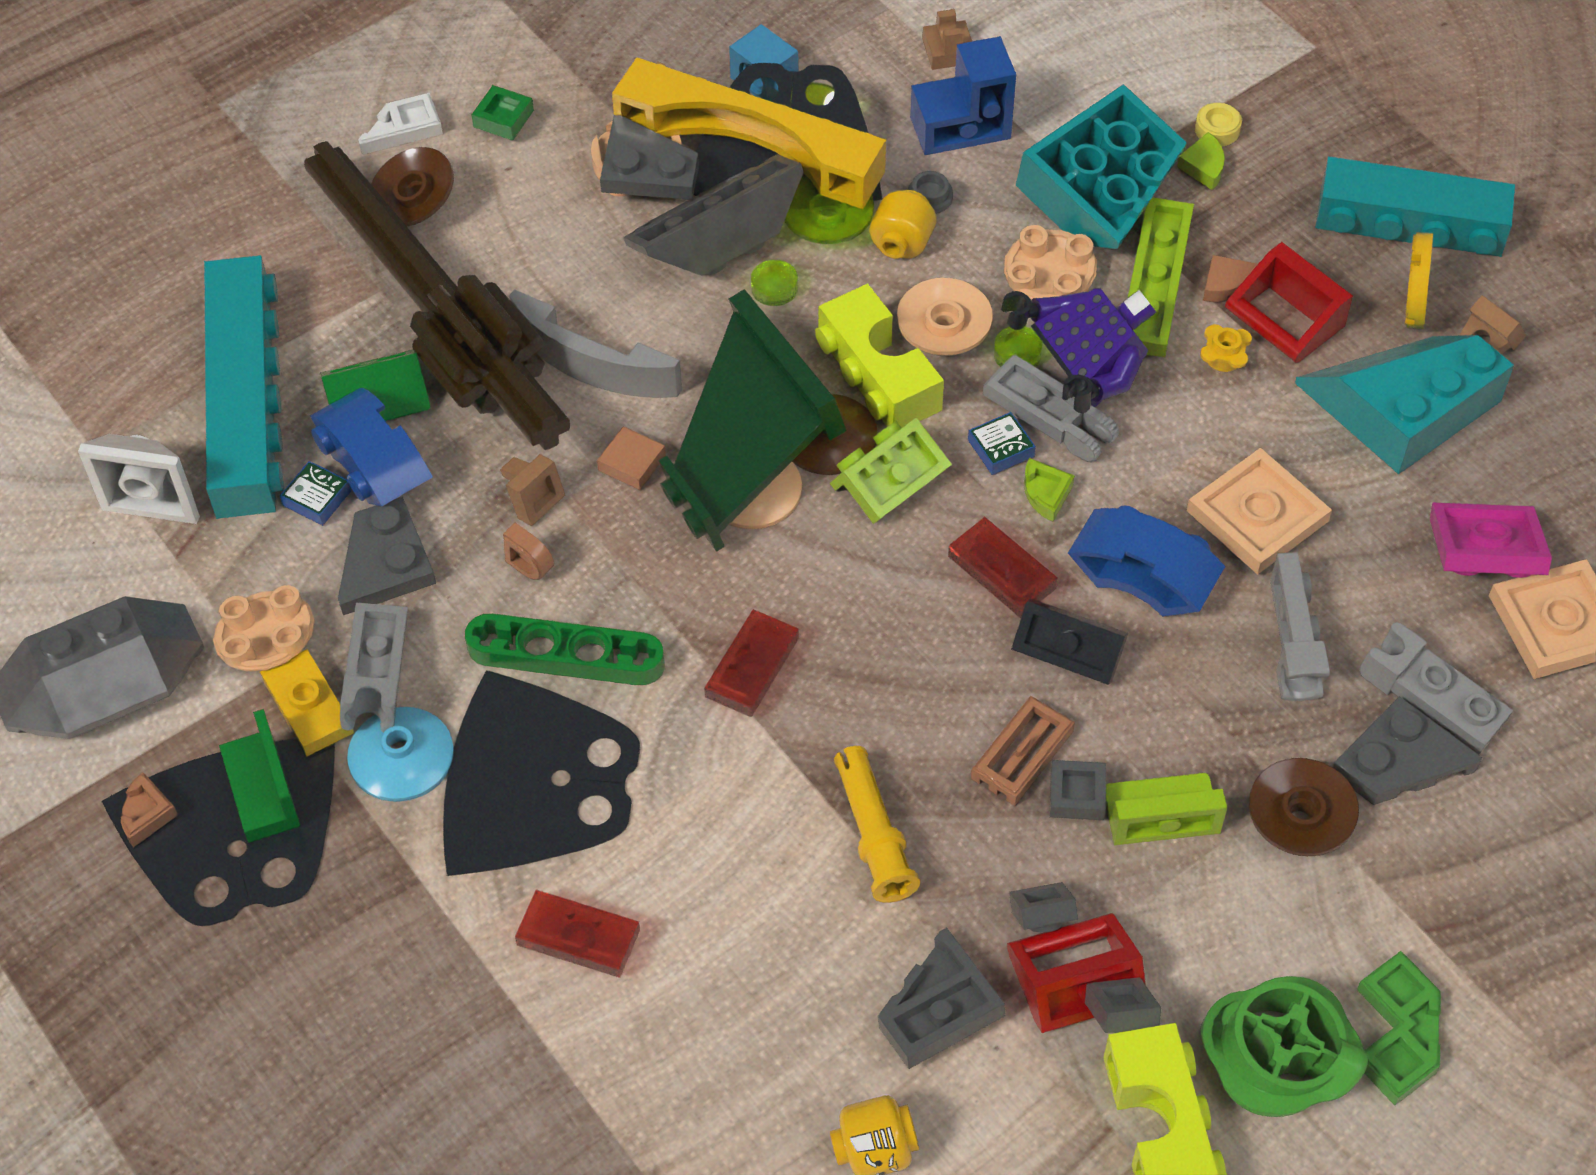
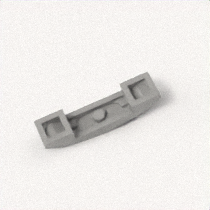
M515 289L509 295L510 301L543 339V347L537 354L551 366L566 375L600 389L630 396L668 398L678 397L682 391L680 360L639 342L629 355H625L558 326L555 306Z

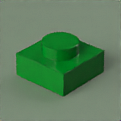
M492 85L471 114L473 127L513 141L534 111L533 100L531 97Z

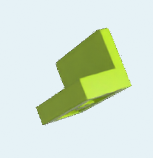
M1207 773L1106 784V809L1114 846L1221 834L1227 804L1223 789L1213 790Z

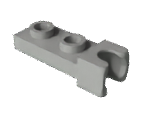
M1298 552L1277 553L1270 584L1282 646L1276 669L1281 699L1288 701L1319 699L1323 697L1321 677H1329L1330 671L1325 642L1319 641L1320 628L1316 615H1309L1307 603H1310L1312 594L1310 575L1308 572H1301Z
M356 602L341 695L340 725L342 729H353L356 718L360 714L368 712L374 713L380 718V730L383 733L395 725L408 607Z
M1393 623L1381 645L1382 650L1375 647L1366 655L1360 666L1361 676L1388 695L1392 691L1398 697L1403 698L1479 755L1505 724L1513 710L1433 652L1424 648L1427 641L1403 624Z

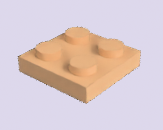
M1262 448L1256 450L1191 497L1187 506L1189 514L1257 575L1276 561L1277 553L1289 552L1328 523L1332 513L1331 508Z
M1587 559L1552 568L1549 571V575H1530L1493 584L1489 597L1533 679L1596 662V574Z

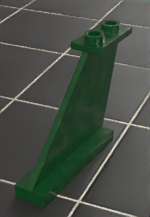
M745 289L728 298L733 314L675 463L673 464L668 456L658 460L667 478L660 483L667 499L674 509L683 505L686 511L682 513V516L694 537L699 539L705 536L716 552L725 547L720 533L821 432L831 441L847 431L833 395Z

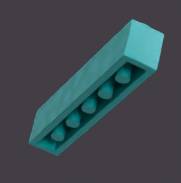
M261 255L204 261L206 490L216 519L276 512V492L284 491L282 467L280 462H275V453L282 452L283 450L282 434L279 423H274L273 415L281 413L278 384H273L272 376L280 375L278 350L276 346L272 347L271 339L279 338L276 310H271L270 302H278L276 277L274 273L266 274Z

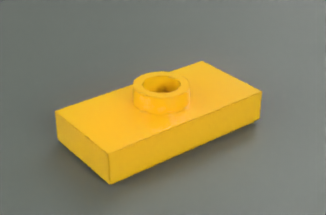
M308 649L298 653L285 664L260 671L264 684L306 757L354 734L353 729H342L340 725V703Z

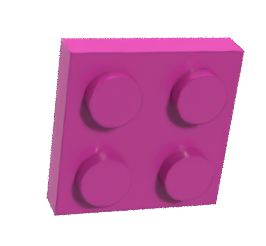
M1432 502L1430 523L1444 571H1453L1465 576L1478 573H1504L1516 578H1524L1530 575H1549L1552 556L1534 506Z

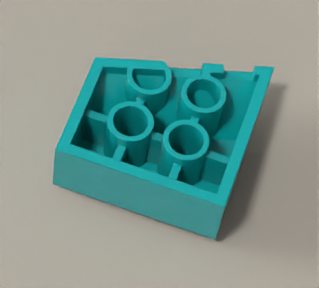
M1123 84L1025 150L1022 155L1016 186L1061 230L1074 235L1083 234L1088 236L1093 242V247L1118 249L1184 151L1187 142Z
M1479 335L1432 336L1296 377L1295 384L1397 474H1400L1500 403L1514 364Z

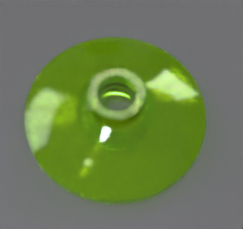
M803 176L800 179L784 222L794 234L807 241L818 244L842 243L859 236L870 225L874 215V200L871 195L863 209L820 195L807 176Z

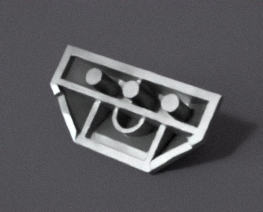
M777 154L765 160L764 163L749 168L693 197V200H687L635 229V231L623 237L626 246L649 257L701 276L718 273L726 267L727 262L741 254H750L758 251L764 246L765 241L780 233L803 174L802 165L799 162Z
M124 596L24 638L0 670V716L6 730L9 732L20 733L24 731L47 737L74 738L169 697L187 673L194 658L198 657L205 647L185 604Z

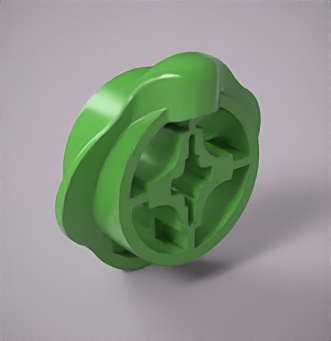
M1278 977L1265 981L1246 991L1230 993L1216 1001L1200 1026V1037L1204 1048L1215 1066L1227 1094L1242 1108L1261 1116H1289L1304 1111L1315 1104L1341 1098L1355 1087L1368 1066V1055L1338 998L1322 984L1304 977ZM1261 1011H1274L1283 1013L1285 1015L1281 1017H1274L1262 1013L1260 1016H1258L1254 1013ZM1283 1074H1293L1303 1078L1307 1074L1314 1079L1290 1081L1280 1077Z

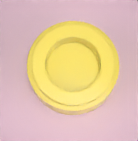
M1225 103L1207 104L1197 113L1195 133L1200 139L1209 132L1218 140L1221 146L1230 145L1239 137L1242 117L1238 110L1231 105Z

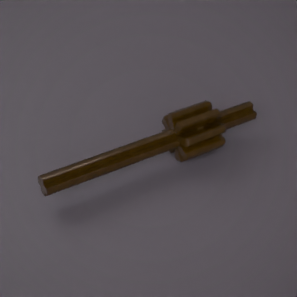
M328 141L313 146L315 155L304 160L306 171L420 308L421 311L413 314L410 323L411 329L418 336L413 341L412 348L457 405L462 408L473 405L480 414L496 411L498 403L532 446L540 444L544 450L557 446L559 444V435L569 431L570 420L535 379V377L541 375L545 362L537 354L544 344L539 333L496 283L488 282L483 285L476 275H463L458 279V286H456L339 146L333 148Z

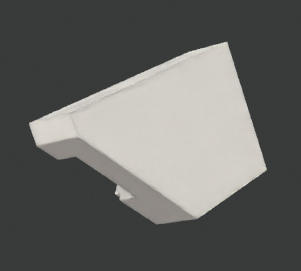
M430 93L386 103L378 113V121L368 133L364 132L358 140L361 153L364 155L442 135L441 122Z

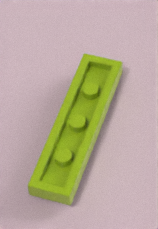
M1152 197L1145 209L1128 298L1140 290L1157 312L1133 330L1148 349L1147 355L1164 358L1166 356L1194 208L1192 203Z

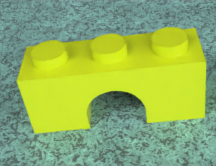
M867 283L819 305L818 328L815 329V335L825 354L831 353L840 364L845 381L851 387L857 386L863 394L871 415L876 420L882 419L887 427L897 421L901 428H903L916 417L921 421L942 411L944 380L919 348L899 356H888L879 353V351L892 346L893 315Z
M1176 1023L1108 1034L1103 1058L1117 1110L1134 1107L1151 1109L1163 1117L1170 1131L1159 1139L1137 1143L1131 1164L1134 1175H1227L1223 1156L1219 1149L1211 1150L1206 1132L1211 1129V1115L1207 1100L1204 1095L1196 1096L1191 1078L1196 1075V1063L1192 1047L1189 1042L1181 1043Z

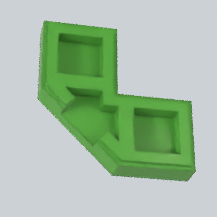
M1402 951L1361 980L1357 988L1359 993L1393 1027V1029L1365 1049L1368 1055V1066L1365 1075L1394 1106L1434 1076L1440 1067L1439 1015L1441 1013V991Z

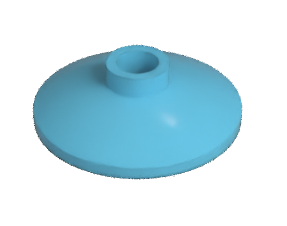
M397 707L395 725L388 728L384 733L380 730L381 721L376 714L367 719L354 733L347 754L350 773L356 784L364 792L381 800L393 802L408 801L429 793L447 776L453 760L454 746L446 725L432 713L419 708ZM397 742H406L403 747L398 749L390 747Z

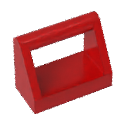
M1281 242L1264 256L1228 298L1225 308L1295 363H1299L1346 326L1353 295ZM1270 288L1314 323L1297 340L1250 302Z
M1113 913L1061 927L1055 931L1044 932L1007 943L1012 965L1033 1019L1041 1033L1095 1018L1085 1004L1087 983L1140 977L1146 985L1143 956ZM1107 938L1112 950L1038 972L1031 961L1034 958Z

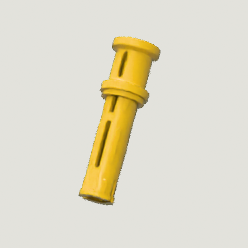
M862 746L846 747L843 750L848 762H845L843 754L838 752L834 757V763L838 768L861 835L858 854L864 863H868L874 881L871 885L873 898L882 903L903 900L916 892L920 886L918 873L910 869L904 853L906 839L901 831L892 827L868 759L867 750Z

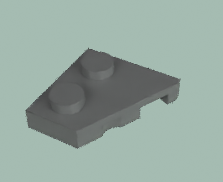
M614 115L600 177L601 192L693 200L699 169L698 153L628 118Z
M403 497L396 498L383 506L375 505L355 512L338 595L343 616L355 612L356 602L379 604L436 584L433 569Z
M1399 696L1334 762L1333 768L1348 780L1355 792L1372 805H1376L1397 798L1404 791L1416 792L1435 786L1437 779L1462 771L1464 776L1472 774L1478 769L1482 757Z
M947 927L939 931L934 938L935 947L921 966L915 964L904 979L903 989L890 998L878 1015L879 1029L908 1069L1006 1016L1005 1003Z

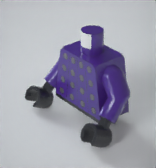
M1101 288L1062 296L1033 298L1032 300L1023 292L1012 291L1005 295L1001 307L1003 312L1012 311L1009 313L1007 324L1014 330L1024 328L1027 325L1028 318L1035 322L1031 327L1068 376L1063 384L1062 399L1068 400L1075 397L1074 410L1081 414L1086 413L1091 405L1096 407L1103 400L1130 390L1141 366L1142 359L1148 352L1146 346L1133 330L1157 313L1140 290L1115 307Z

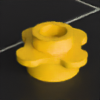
M1217 324L1210 325L1205 329L1204 336L1207 339V344L1201 349L1200 356L1210 367L1218 371L1229 372L1242 368L1247 364L1248 356L1245 350L1252 341V336L1247 330L1222 328Z

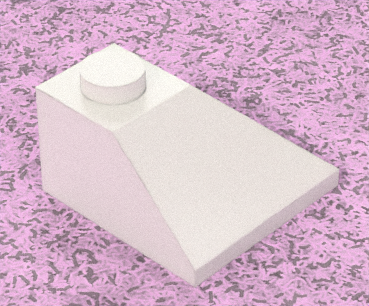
M107 434L81 443L78 453L102 511L192 524L198 523L200 515L180 458L160 442L140 435L129 437Z

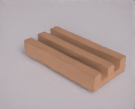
M1030 696L972 768L971 779L978 784L982 781L989 784V791L996 795L1002 792L1007 796L1006 801L1016 806L1073 733L1075 722ZM1037 714L1042 717L998 773L993 771L994 765L1033 716ZM1053 724L1057 726L1017 779L1011 782L1010 778Z

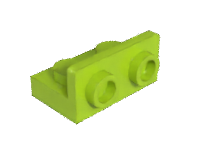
M917 417L903 428H901L897 421L893 422L873 438L878 445L866 455L859 447L836 465L842 473L831 481L830 485L835 491L844 485L873 524L952 465Z

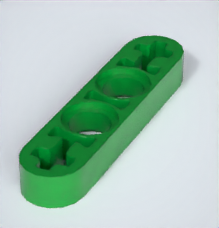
M493 613L475 617L468 623L465 629V641L471 659L477 664L630 685L651 684L662 676L665 669L664 650L660 640L644 632ZM489 634L497 635V638L492 639L490 642V646L481 645V641H485ZM513 636H516V650H510L509 646L513 645ZM544 637L554 643L552 649L542 655L531 654L525 649L527 644L535 638ZM587 644H596L605 650L603 655L595 661H583L576 656L578 649ZM615 648L620 649V654H617L618 663H614L613 649ZM639 653H647L649 655V658H645L643 661V665H635L633 663V660H637L639 657Z

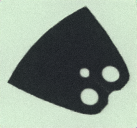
M754 63L747 66L729 87L750 94L751 84L755 80L763 77L771 78L778 85L777 96L771 102L868 133L855 91L847 76L835 66L810 65L801 71H788L778 63ZM815 80H827L832 84L834 96L830 102L824 105H815L808 101L805 92L807 86ZM704 134L696 150L699 157V169L694 195L697 196L749 168L756 167L778 153L750 141L730 136ZM803 173L789 210H819L851 205L820 195L811 180ZM880 182L867 203L883 199Z
M486 670L463 718L454 745L453 760L448 771L443 816L444 857L447 876L491 871L537 862L585 850L607 842L621 834L626 829L630 818L632 801L625 792V781L638 764L640 742L637 736L622 723L586 705L545 688ZM601 738L612 739L621 748L619 760L608 767L595 766L587 757L589 746ZM559 770L567 771L570 775V780L565 786L554 785L551 780L553 773ZM601 796L607 799L612 806L610 818L600 825L584 823L578 816V807L585 798Z
M297 739L275 741L301 826L248 843L242 827L221 752L188 761L148 777L173 804L178 816L134 848L130 844L121 825L122 808L127 797L126 791L128 787L102 800V803L129 852L165 901L181 917L193 925L210 926L231 920L245 906L263 904L266 907H276L294 902L302 898L309 891L320 865L333 791L335 743L306 757ZM235 840H241L247 845L245 853L239 857H233L228 853V846ZM282 857L293 862L296 874L288 885L282 888H272L263 883L261 871L268 861ZM216 876L225 880L229 891L226 899L221 904L215 907H204L196 902L194 889L202 879Z

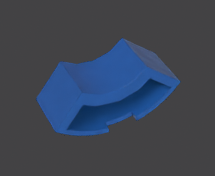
M359 388L310 415L316 426L311 430V433L324 455L331 454L332 458L349 472L347 480L359 500L364 501L366 499L369 504L383 506L433 478L402 426L400 425L392 430L379 414V412L385 409V405L368 390Z
M1126 505L1119 508L1094 509L1068 551L1071 558L1097 588H1114L1130 593L1148 603L1162 617L1200 612L1225 568V565L1211 552L1207 541L1200 536L1187 534L1163 520L1140 513L1137 509Z

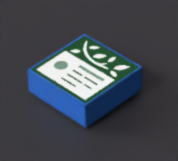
M1012 412L968 430L969 443L991 475L1035 457L1036 446Z
M308 461L280 494V499L284 507L323 526L350 494L352 489L347 479Z

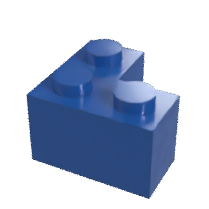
M1001 36L957 44L955 77L911 85L910 118L924 155L1011 139L1016 72Z

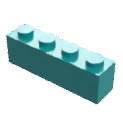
M1328 156L1320 190L1315 228L1413 243V234H1416V232L1433 233L1432 247L1502 257L1512 227L1515 184Z

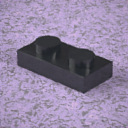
M1030 598L1026 602L1011 650L1109 685L1113 681L1128 633Z

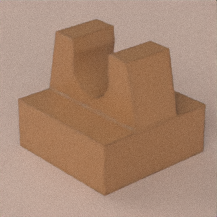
M955 9L937 11L936 25L923 26L922 40L931 69L955 67L957 44L972 42L966 20L956 21Z
M1483 295L1470 308L1471 316L1460 335L1489 336V344L1500 354H1504L1510 348L1514 351L1526 337L1521 324Z
M539 454L530 463L513 457L500 469L502 476L510 480L506 487L517 518L530 526H533L565 496L555 462L542 454Z

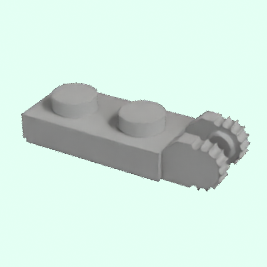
M1012 355L983 386V395L1012 412V414L1060 444L1064 442L1070 453L1081 457L1086 462L1089 461L1091 463L1095 461L1102 452L1099 443L1092 436L1099 438L1104 443L1113 442L1119 436L1118 424L1110 416L1107 417L1105 413L1092 405L1086 413L1076 412L1074 410L1075 397L1068 400L1062 399V383L1017 355ZM1082 423L1087 432L1078 428V426Z

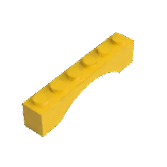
M636 57L612 92L614 115L628 118L664 137L711 134L730 136L756 143L783 157L801 163L803 173L811 180L820 195L860 209L865 207L885 173L886 139L750 95L743 91L707 81L701 77H695L668 68L662 64H656Z

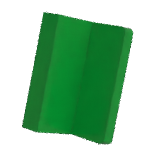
M413 349L320 372L329 405L359 388H364L385 405V409L379 412L385 421L430 409L417 353Z
M264 709L253 712L259 733L219 745L248 843L301 826Z

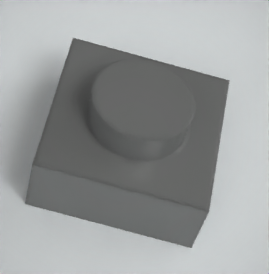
M1052 760L1050 771V817L1104 820L1106 811V763Z
M1063 882L1009 892L1012 913L1024 930L1030 929L1033 932L1039 933L1051 932L1061 928L1063 922L1078 920L1076 899Z
M1140 977L1087 983L1085 1004L1105 1033H1119L1160 1026L1161 1006Z

